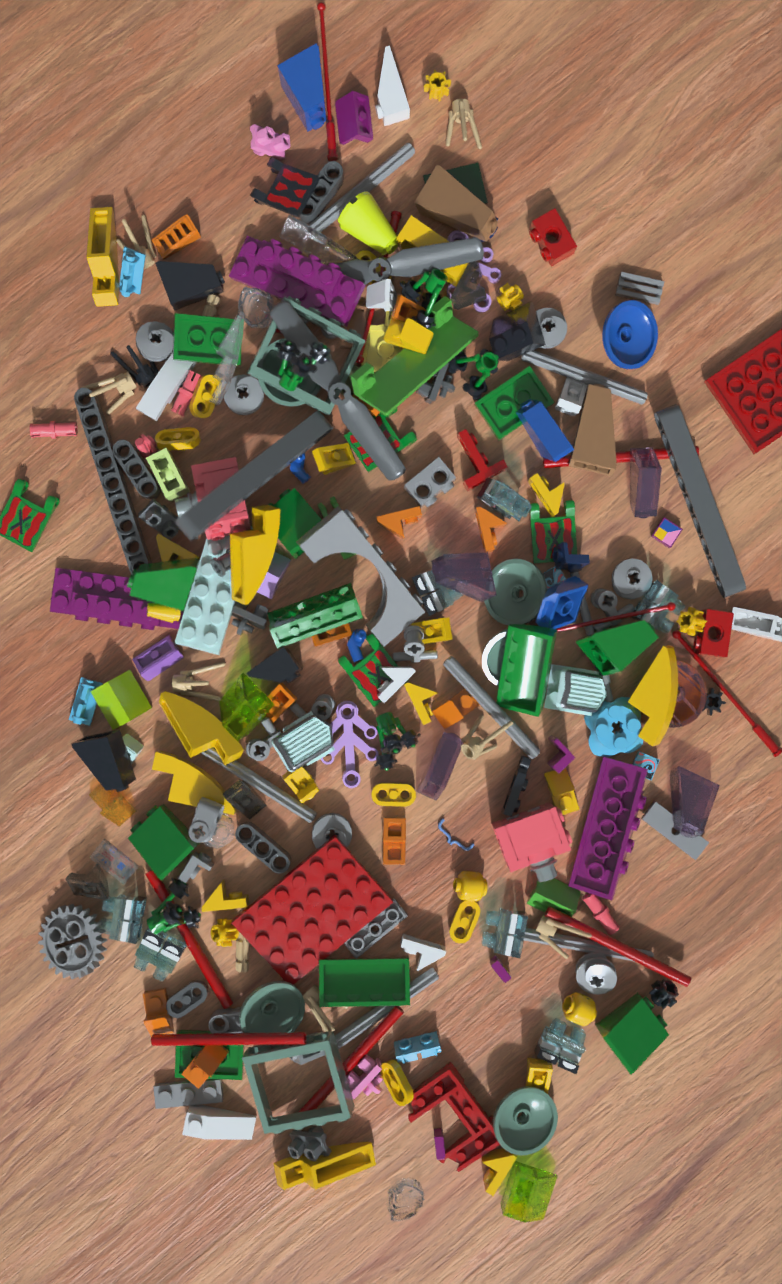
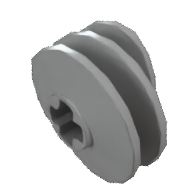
M553 308L537 310L536 314L546 344L540 348L548 349L559 345L567 334L565 317ZM545 325H549L550 332L546 331Z
M156 321L147 322L139 328L136 334L138 352L150 361L160 362L168 360L173 353L174 332L164 323Z
M244 374L237 375L226 384L224 399L232 412L238 415H249L255 413L261 407L264 400V392L256 378ZM247 391L249 396L247 398L243 396L242 399L240 393Z
M631 558L624 560L614 568L612 573L613 590L624 599L639 598L650 589L653 579L652 572L648 565L639 559ZM633 574V575H634V578H633V579H634L636 582H633V583L630 584V583H629L630 578H628L627 576H630V575Z
M329 813L318 818L312 829V840L317 849L330 839L329 835L326 834H329L331 829L335 830V835L346 847L350 844L352 829L345 817L340 814Z
M590 952L578 960L575 973L577 983L582 990L590 994L599 995L605 994L615 987L617 982L616 969L604 954Z

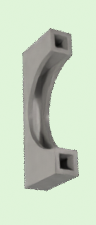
M337 507L297 540L296 543L313 563L327 555L340 552L355 553L373 563L381 578L382 597L376 614L366 626L380 643L386 646L425 613L421 607L424 603L416 594L411 595L407 589L410 586L402 577L400 579L396 577L394 572L397 570L389 560L384 562L380 557L383 553L375 543L371 545L366 540L369 537L366 531L361 526L357 528L353 524L355 520L353 515L347 509L343 511Z

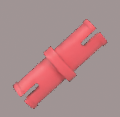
M191 370L188 371L189 373L182 388L179 387L177 391L179 394L171 408L172 412L177 413L181 405L178 415L183 417L197 382L202 377L196 373L192 381L195 373Z
M50 421V423L42 424L30 423L31 438L51 437L52 439H57L58 436H77L78 434L76 422L56 423V421Z
M586 893L582 900L585 901L593 912V918L601 923L608 935L617 932L620 926L610 915V909L603 905L596 895Z

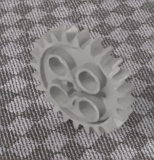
M74 904L64 905L51 911V915L45 917L47 922L41 924L45 930L38 933L43 937V940L39 941L38 944L44 945L40 953H46L47 955L43 961L49 960L51 963L48 968L56 967L55 974L57 975L62 972L63 978L68 976L71 979L82 978L94 972V969L100 966L99 961L104 959L101 953L107 951V948L102 946V943L106 942L107 939L101 936L106 930L99 929L102 921L95 922L94 920L97 915L89 916L90 909L82 910V905L76 907ZM84 935L88 936V939H84L79 942H74L64 947H57V944L70 941Z

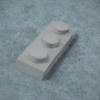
M207 1079L199 1089L189 1080L155 1083L153 1086L155 1109L219 1103L224 1100L222 1079Z

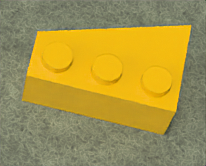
M412 215L397 236L400 250L449 242ZM472 262L442 269L441 271L447 275L448 283L459 288L472 268Z

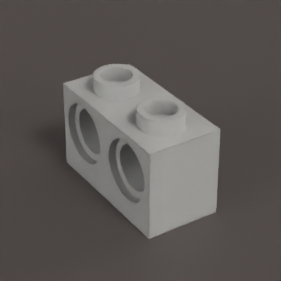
M438 457L404 485V489L420 508L425 505L428 508L438 500L436 496L443 491L445 494L455 486L453 482L456 477L441 458ZM438 472L446 476V480L442 483L434 480V475ZM424 486L429 490V494L421 497L416 492L417 488Z

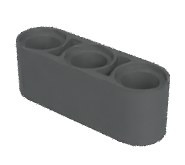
M330 161L325 164L317 175L320 177V180L305 208H311L312 212L309 214L301 213L299 220L302 223L310 225V223L318 218L341 188L344 182L343 168L336 161ZM330 173L339 174L336 178L328 177ZM319 190L326 192L323 196L315 195Z
M117 441L113 446V454L138 493L148 500L157 499L160 496L161 487L137 449L129 441ZM129 447V454L122 457L120 455L121 449ZM137 465H141V473L138 475H133V468ZM147 484L154 485V490L150 494H145L144 492Z
M246 821L236 829L235 837L237 841L272 871L281 874L288 870L292 860L291 855L258 826ZM244 827L249 828L252 831V837H243L241 829ZM258 843H267L269 851L261 852L258 849ZM276 857H284L287 862L286 865L283 867L277 866L275 863Z

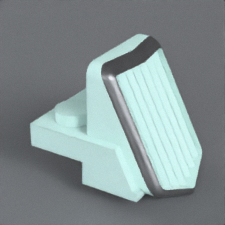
M551 664L544 708L592 716V713L599 710L607 697L604 680L599 676V672Z
M312 711L283 728V733L272 739L273 747L290 772L299 769L303 765L306 767L335 750L333 747L332 726L314 715Z

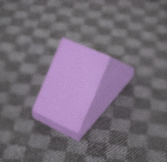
M274 552L268 572L257 593L272 599L291 559Z

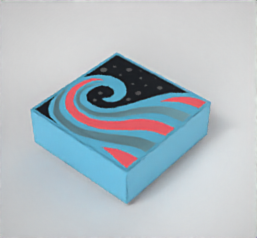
M555 567L542 573L546 580L547 590L559 581L566 579L562 571L556 570Z
M637 751L632 765L648 769L646 779L652 780L660 760Z

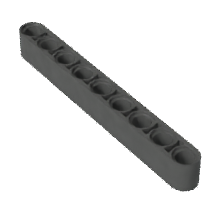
M80 388L75 392L74 401L129 570L133 574L134 569L137 570V566L140 563L148 564L152 563L120 463L113 454L114 444L100 401L97 396H93L88 404L83 405V398L89 396L92 391L88 388ZM97 416L98 422L94 426H90V419ZM104 437L105 443L103 446L97 447L96 441L98 438ZM111 458L112 463L110 467L104 468L103 461ZM113 479H118L119 484L117 488L110 489V482ZM125 500L126 505L124 509L118 511L116 508L118 501ZM131 521L132 529L125 532L123 529L124 523ZM133 542H138L139 550L132 553L130 545Z
M677 404L656 411L654 418L718 590L723 598L746 590V584L681 409Z
M319 410L184 512L176 520L175 524L191 541L323 439L334 427Z

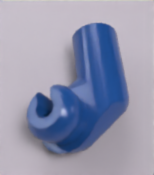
M305 453L290 464V471L302 484H305L311 478L304 470Z
M363 629L353 631L347 642L353 662L364 659L360 647L367 634Z

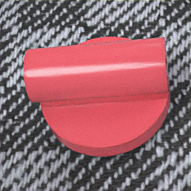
M142 434L139 436L140 438L135 440V445L143 458L157 452L155 448L157 446L156 442L150 435L145 436Z

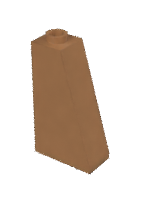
M436 165L414 202L419 213L487 242L490 235H493L496 231L498 223L493 211L445 169Z
M589 384L586 390L573 444L574 450L569 461L570 467L612 476L616 470L611 389L601 384Z

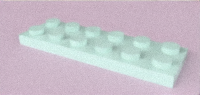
M225 536L224 539L218 541L206 539L175 639V643L178 645L220 655L235 601L232 600L231 569L226 571L223 577H220L212 568L210 561L226 553V550L230 548V536Z

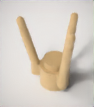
M467 99L453 101L452 111H449L446 146H450L454 120L456 123H461L463 140H467L466 122L469 120L477 147L481 149L482 145L469 101Z
M142 215L141 218L148 249L145 246H139L126 219H122V223L135 250L146 254L144 269L151 267L155 263L154 258L157 256L153 250L146 216ZM117 239L116 242L124 251L125 244L120 239Z
M129 372L81 387L93 389L106 385L89 394L90 397L115 387L120 394L125 393L106 411L107 414L112 413L128 397L134 395L132 390L137 388Z
M225 662L189 671H180V675H173V692H181V696L189 695L220 701L221 697L189 691L193 689V686L209 685V681H193V677L190 675L223 667Z
M481 714L467 735L461 739L463 742L461 745L463 754L467 758L475 760L479 756L497 748V744L486 748L484 746L513 725V721H509L482 740L478 736L472 737L484 718V715Z
M544 914L536 929L537 932L541 933L539 938L546 941L565 959L569 957L568 954L548 937L549 935L553 937L557 928L588 938L592 936L588 932L547 918Z
M314 985L302 997L324 1032L329 1031V1029L334 1031L335 1027L319 1007V989Z

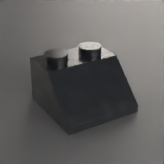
M529 302L493 319L489 340L493 354L498 355V361H510L546 345L533 302Z
M282 647L246 674L252 678L291 683L301 676L299 671L302 670V667L288 647Z

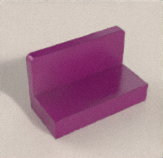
M351 91L336 100L335 108L339 143L345 145L354 139L366 143L374 140L369 96Z
M551 735L548 739L559 752L547 764L554 771L560 773L575 759V756L558 738Z

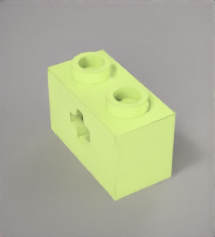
M167 448L146 457L165 497L169 501H173L190 492L171 452Z

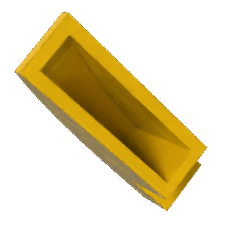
M112 207L90 208L87 260L93 275L92 295L96 307L119 304L118 250Z
M269 505L252 507V530L230 534L232 600L244 605L249 604L268 572L278 539L280 525L279 508Z
M671 645L662 647L628 700V703L650 717L638 737L651 746L659 745L673 717L677 701L678 667L675 650Z
M166 691L161 693L159 704L190 758L212 747L215 748L224 765L241 758L244 749L231 731L213 714L186 698Z
M161 750L155 752L152 770L174 774L168 801L197 807L200 799L205 797L223 804V813L231 815L237 813L238 808L226 790L202 768L175 754Z
M358 1142L330 1146L329 1148L332 1151L330 1155L319 1156L316 1161H311L306 1158L305 1154H302L299 1159L288 1157L274 1162L277 1185L286 1190L305 1182L316 1190L375 1166L376 1161L372 1143Z

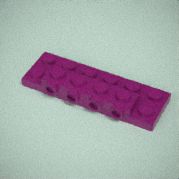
M250 236L246 237L229 274L231 279L278 299L284 297L288 299L289 296L301 301L300 306L306 309L312 307L320 311L322 317L335 319L347 327L365 288L363 282L344 275L340 271L341 267L329 262L327 266L322 264V260L310 254L308 258L302 256V252L297 248L291 246L289 250L282 248L283 244L275 239H271L270 242L265 240L262 242Z
M61 568L55 569L50 612L75 615V620L88 621L89 617L97 618V623L110 624L111 620L119 621V626L132 627L133 623L141 624V629L154 630L155 626L179 629L184 611H180L179 621H174L173 623L147 616V605L154 602L131 596V588L127 587L129 577Z
M603 757L569 887L609 900L614 899L618 880L621 874H626L629 862L625 860L627 852L631 853L634 847L635 840L631 839L633 830L637 831L641 819L637 817L639 809L643 810L646 803V796H643V787L648 769Z

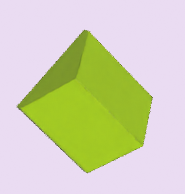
M131 670L90 691L112 730L152 708Z

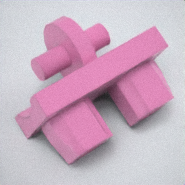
M255 124L250 126L252 133L251 149H253L255 154L259 156L266 154L279 160L285 158V150L290 148L289 135L275 133L273 128L268 126L264 128Z
M366 1054L357 1064L364 1071L363 1074L359 1077L351 1070L346 1076L353 1099L365 1087L366 1089L363 1092L367 1096L372 1091L376 1094L382 1091L379 1085L383 1080L382 1076L378 1075L375 1078L382 1070V1061L376 1058L374 1060Z

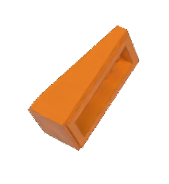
M186 214L151 241L162 259L165 260L198 240L201 236L189 215ZM186 226L190 231L188 234H186V232L183 229ZM180 231L181 235L183 236V238L180 240L176 235V232ZM172 236L176 243L172 245L168 237ZM163 240L169 247L166 251L160 243Z

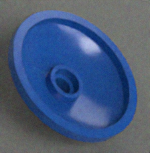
M635 300L623 301L614 306L608 313L603 326L602 338L604 349L609 359L620 368L637 369L645 365L654 354L658 341L657 322L652 311L642 302Z

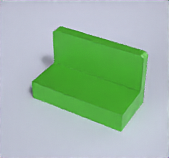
M555 878L545 882L537 880L536 887L529 895L526 904L543 912H546L547 908L551 906L572 917L576 912L581 892Z

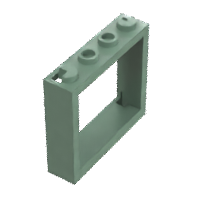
M290 296L288 299L286 297L282 298L281 302L288 301L300 317L352 344L351 350L339 372L341 382L345 383L365 343V340L360 338L361 334L353 329L347 331L341 328L342 324L335 319L329 318V320L321 317L322 313L312 307L306 309L300 306L301 301ZM272 319L247 374L326 415H330L335 404L330 401L329 396L326 401H323L296 387L295 391H288L279 384L280 378L258 367L277 328L276 323ZM338 387L335 388L336 394L333 396L335 399L339 397L341 393V390Z
M333 1031L306 1035V1044L257 1045L247 1048L242 1059L264 1134H278L288 1129L300 1130L310 1125L322 1126L327 1122H343L351 1118L355 1105ZM325 1051L340 1105L273 1117L258 1063Z

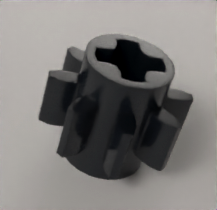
M709 688L706 696V705L703 711L707 709V715L712 716L713 710L721 713V705L726 704L721 699L723 693L718 692L714 694V688ZM708 698H714L712 700L713 706L707 705L710 702Z
M664 978L661 982L657 980L651 985L653 989L649 993L655 1005L664 1009L667 1006L671 1008L677 1003L675 998L679 993L673 982Z

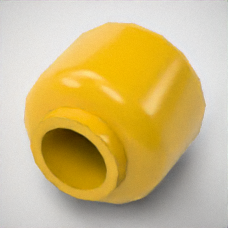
M462 871L458 878H455L453 881V891L457 893L460 900L480 901L487 893V879L480 872Z
M575 992L568 995L563 1001L562 1010L567 1020L580 1026H586L595 1020L597 1010L593 999Z

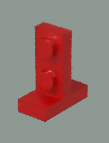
M467 429L458 433L457 438L477 472L476 475L464 481L463 485L467 492L484 483L487 478L491 479L506 471L508 466L504 459L487 467L489 462L483 452L479 453L476 447L478 442L472 432L469 434Z

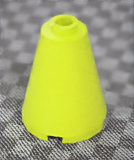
M368 191L355 196L358 200L354 204L349 202L338 218L339 227L383 255L387 253L392 254L398 247L396 233L374 197Z

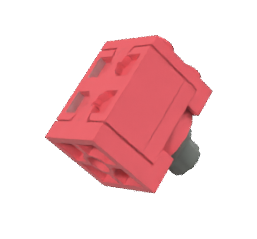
M236 457L191 465L196 491L194 494L188 492V497L175 499L178 517L239 471ZM245 500L205 531L207 540L218 541L224 539L225 536H230L231 533L251 530Z
M548 802L515 814L512 817L504 818L502 821L499 820L491 823L510 872L530 866L529 870L535 871L539 882H545L558 876L554 866L557 859L553 856L571 851L569 844L572 843L568 830L562 827L561 822H564V817L560 808L558 809L557 806Z

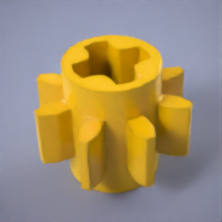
M434 70L431 76L426 75L425 82L427 84L424 85V92H429L430 100L434 98L441 101L444 95L449 96L448 87L451 86V80H446L445 71L440 73Z
M506 283L499 288L500 291L498 293L500 295L496 298L504 311L508 309L512 311L523 304L521 300L524 299V294L517 284L510 286L509 283Z
M688 607V612L680 611V616L676 621L681 627L679 631L687 632V635L695 636V631L703 632V627L707 623L702 616L704 612L692 607Z
M217 919L218 925H213L211 928L212 940L216 942V946H232V941L238 938L239 931L232 924V920Z

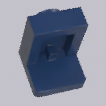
M562 542L553 548L552 558L555 562L556 570H568L571 573L579 572L590 563L589 555L569 554L567 542Z

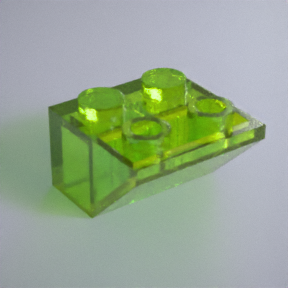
M242 673L219 701L222 726L239 742L255 729L275 704Z
M515 1161L500 1203L503 1216L524 1223L544 1220L557 1175Z

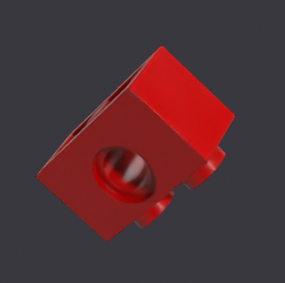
M555 208L531 222L529 235L534 243H538L543 260L545 262L548 261L551 267L575 253L577 245ZM552 235L557 241L549 242L546 236Z
M711 609L702 610L704 612L702 616L707 623L703 627V632L698 631V635L694 638L693 648L696 649L695 653L721 658L728 657L734 613ZM710 627L716 630L717 634L714 639L708 636Z

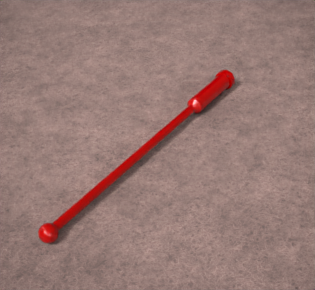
M319 2L317 9L320 13L328 123L326 124L327 160L337 161L338 155L335 124L332 122L324 21L326 6L323 2Z
M399 211L391 212L390 225L395 233H397L399 221L402 217V213ZM381 266L380 273L383 275L385 267ZM370 308L363 335L365 343L356 359L358 364L364 362L363 353L375 308Z
M669 602L664 606L568 625L556 630L557 632L667 609L673 611L676 605L674 602Z
M674 630L672 637L680 641L752 725V730L768 747L774 757L780 755L782 748H779L760 724L752 720L681 637V632Z

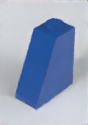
M529 399L520 405L521 409L516 411V414L541 457L557 462L574 450L541 401Z

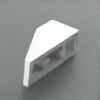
M390 45L385 47L378 90V105H375L378 119L382 118L384 126L410 118V107Z
M201 1104L190 1105L186 1113L182 1135L201 1139L252 1140L257 1116Z

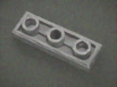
M656 801L651 804L641 817L643 821L694 860L700 856L709 844L707 840ZM676 826L677 832L672 834L671 830Z
M392 898L393 903L344 943L356 959L408 916L395 898ZM374 925L379 927V930L376 932L371 930V927Z

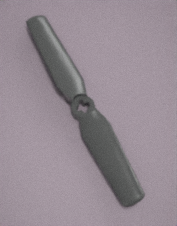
M470 238L403 249L388 259L385 257H379L373 261L353 259L336 265L341 267L340 271L344 275L361 281L366 285L372 280L382 281L388 279L391 275L413 277L422 275L425 271L430 273L432 269L442 270L482 260L484 249L479 238ZM379 263L382 267L386 268V271L383 272V275H381L380 272H376L375 268L379 266Z
M288 301L278 303L272 308L270 316L285 339L295 343L297 350L301 352L300 355L305 353L312 360V356L309 353L312 349L311 346L313 342L318 344L320 342ZM330 358V361H326L324 364L316 362L314 365H316L317 371L315 373L310 372L309 375L314 382L328 391L330 401L338 405L342 422L389 481L402 476L406 471L405 466L367 407L351 396L349 387L341 382L336 363L333 359ZM335 388L345 389L343 399L339 397L335 399L333 397L336 394Z

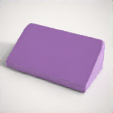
M168 635L132 660L140 675L146 681H150L182 660L184 656L172 637Z

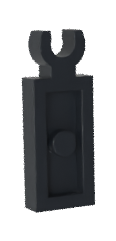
M521 756L518 768L515 771L501 810L504 815L512 817L513 812H518L521 800H518L520 792H524L528 784L526 773L532 760L528 757Z

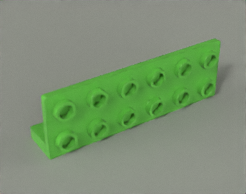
M444 296L434 304L431 310V314L435 316L434 322L436 326L428 328L434 335L426 355L404 348L375 374L373 366L366 362L351 375L354 395L387 416L479 336L477 330L453 316L450 298Z

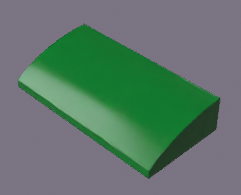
M509 624L496 703L501 708L536 717L540 716L545 700L557 633L556 629L534 625Z
M409 958L319 960V1007L410 1005Z

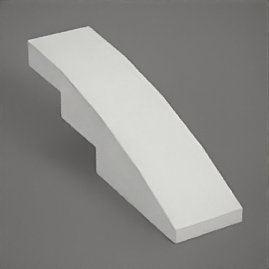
M172 353L148 387L136 409L157 421L167 403H171L179 387L183 386L189 373L188 371H192L197 362L173 360Z
M733 607L732 630L782 642V618Z

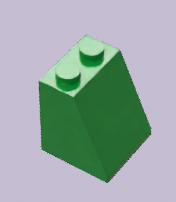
M293 488L292 490H285L279 496L280 500L278 502L268 505L280 509L278 539L291 555L297 559L304 551L296 541L322 519L300 493Z
M190 558L141 564L139 569H134L133 574L130 576L127 586L131 588L130 595L184 611L200 559Z
M642 620L579 638L575 642L602 676L621 672L659 637L655 633V628L649 622Z
M165 804L159 808L155 805L146 814L149 818L144 823L139 821L130 830L132 834L128 837L129 841L161 881L199 844L191 840L189 829Z
M638 992L595 1024L602 1038L630 1075L669 1036L665 1029L668 1026L660 1014L654 1015L651 1011L654 1008L652 1003L646 996L642 999Z

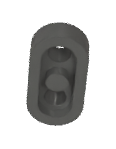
M194 980L173 994L166 1004L168 1014L174 1018H181L199 1006L208 995L207 985L203 981ZM194 988H199L201 990V994H195L193 991ZM180 1001L183 1006L177 1007L175 1002Z

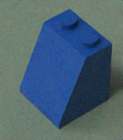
M315 43L277 65L281 87L307 132L312 129H319L327 121L319 46Z

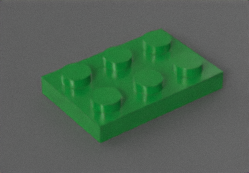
M174 314L173 360L233 366L241 365L242 320Z
M529 366L475 402L474 405L498 441H500L523 425L516 414V411L521 409L520 405L529 399H532V401L538 400L547 409L555 402Z
M177 1030L176 1034L212 1033L211 1031ZM204 1045L176 1046L175 1078H185L181 1075ZM222 1045L229 1052L214 1074L207 1079L242 1080L244 1045Z

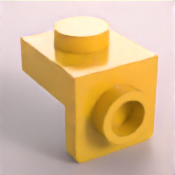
M303 766L293 772L288 771L282 775L284 781L295 792L301 803L312 799L319 791L315 780Z

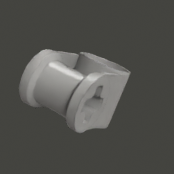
M205 797L200 799L189 828L191 840L197 843L211 840L224 811L223 804ZM198 828H203L202 831L206 832L205 836H200V833L197 832Z
M241 1007L214 1011L209 1021V1030L212 1033H243L239 1022ZM216 1018H222L224 1019L226 1024L224 1026H218L215 1024L214 1020Z

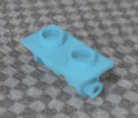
M124 247L119 284L121 295L124 297H129L133 292L141 294L146 254L128 247Z
M81 677L69 720L80 725H91L97 702L90 691L103 685V683Z
M437 1031L394 1042L395 1056L398 1063L402 1062L404 1064L418 1060L417 1053H421L422 1058L434 1055L437 1056V1053L441 1052Z

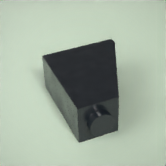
M164 261L155 263L174 310L205 300L209 294L218 295L224 292L221 285L225 284L221 271L216 272L212 264Z
M120 729L84 736L71 744L72 748L106 791L115 789L116 792L126 790L129 788V784L136 780Z

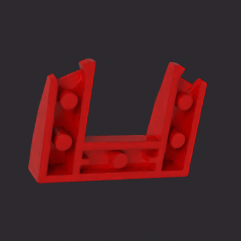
M452 1062L438 1070L413 1091L414 1097L411 1101L413 1113L408 1114L410 1123L446 1100L469 1131L445 1150L446 1157L439 1160L441 1163L444 1164L445 1160L449 1158L458 1163L456 1171L460 1172L500 1145L494 1134L493 1117H489L465 1086L464 1078Z

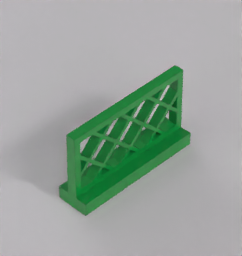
M349 583L269 612V630L278 649L361 619L363 615L352 584Z

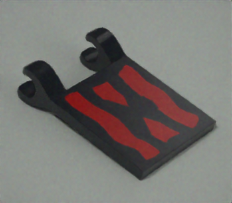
M271 157L267 166L271 167L273 173L278 174L267 194L254 188L250 196L254 198L257 204L267 205L300 217L320 177L283 164Z

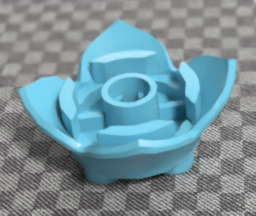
M620 697L613 702L604 701L599 710L592 713V716L584 715L585 723L591 731L588 743L594 755L610 757L620 752L632 753L642 746L644 740L638 737L643 728L641 726V712L628 703L629 697ZM613 722L615 724L619 722L621 729L614 734L612 732L614 728L611 725Z

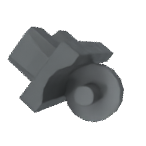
M449 363L432 376L434 378L431 384L425 382L416 390V393L426 398L425 402L431 404L432 401H435L439 389H441L439 396L442 398L446 397L447 392L453 393L456 387L450 384L452 376L446 375L445 381H443Z
M154 499L150 501L145 509L138 513L139 518L169 540L180 529L175 524L178 517L170 512L168 507L161 505Z
M235 601L231 616L242 620L233 619L231 623L238 627L237 634L242 635L244 630L249 633L253 632L254 627L247 623L265 630L268 608L258 604L252 614L246 611L249 604L244 605Z
M312 1126L309 1131L292 1130L289 1134L292 1142L287 1149L290 1156L294 1159H299L302 1154H305L309 1160L316 1161L319 1156H329L332 1152L325 1142L327 1135L320 1126Z

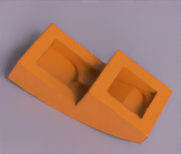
M384 818L383 865H405L406 819Z

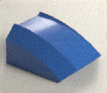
M573 576L551 586L544 595L536 619L538 626L557 629L575 623L588 584L577 576Z

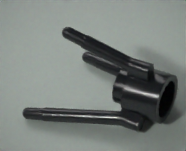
M127 345L126 348L139 367L136 370L138 374L114 351L110 352L111 356L129 372L139 386L149 387L159 372L154 361L149 360L151 367L148 364L143 365L130 345Z

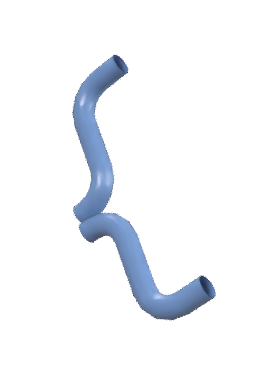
M442 818L439 821L438 828L448 837L447 842L450 845L456 843L465 851H469L474 847L473 843L469 847H465L457 840L451 841V835L441 826L445 820Z

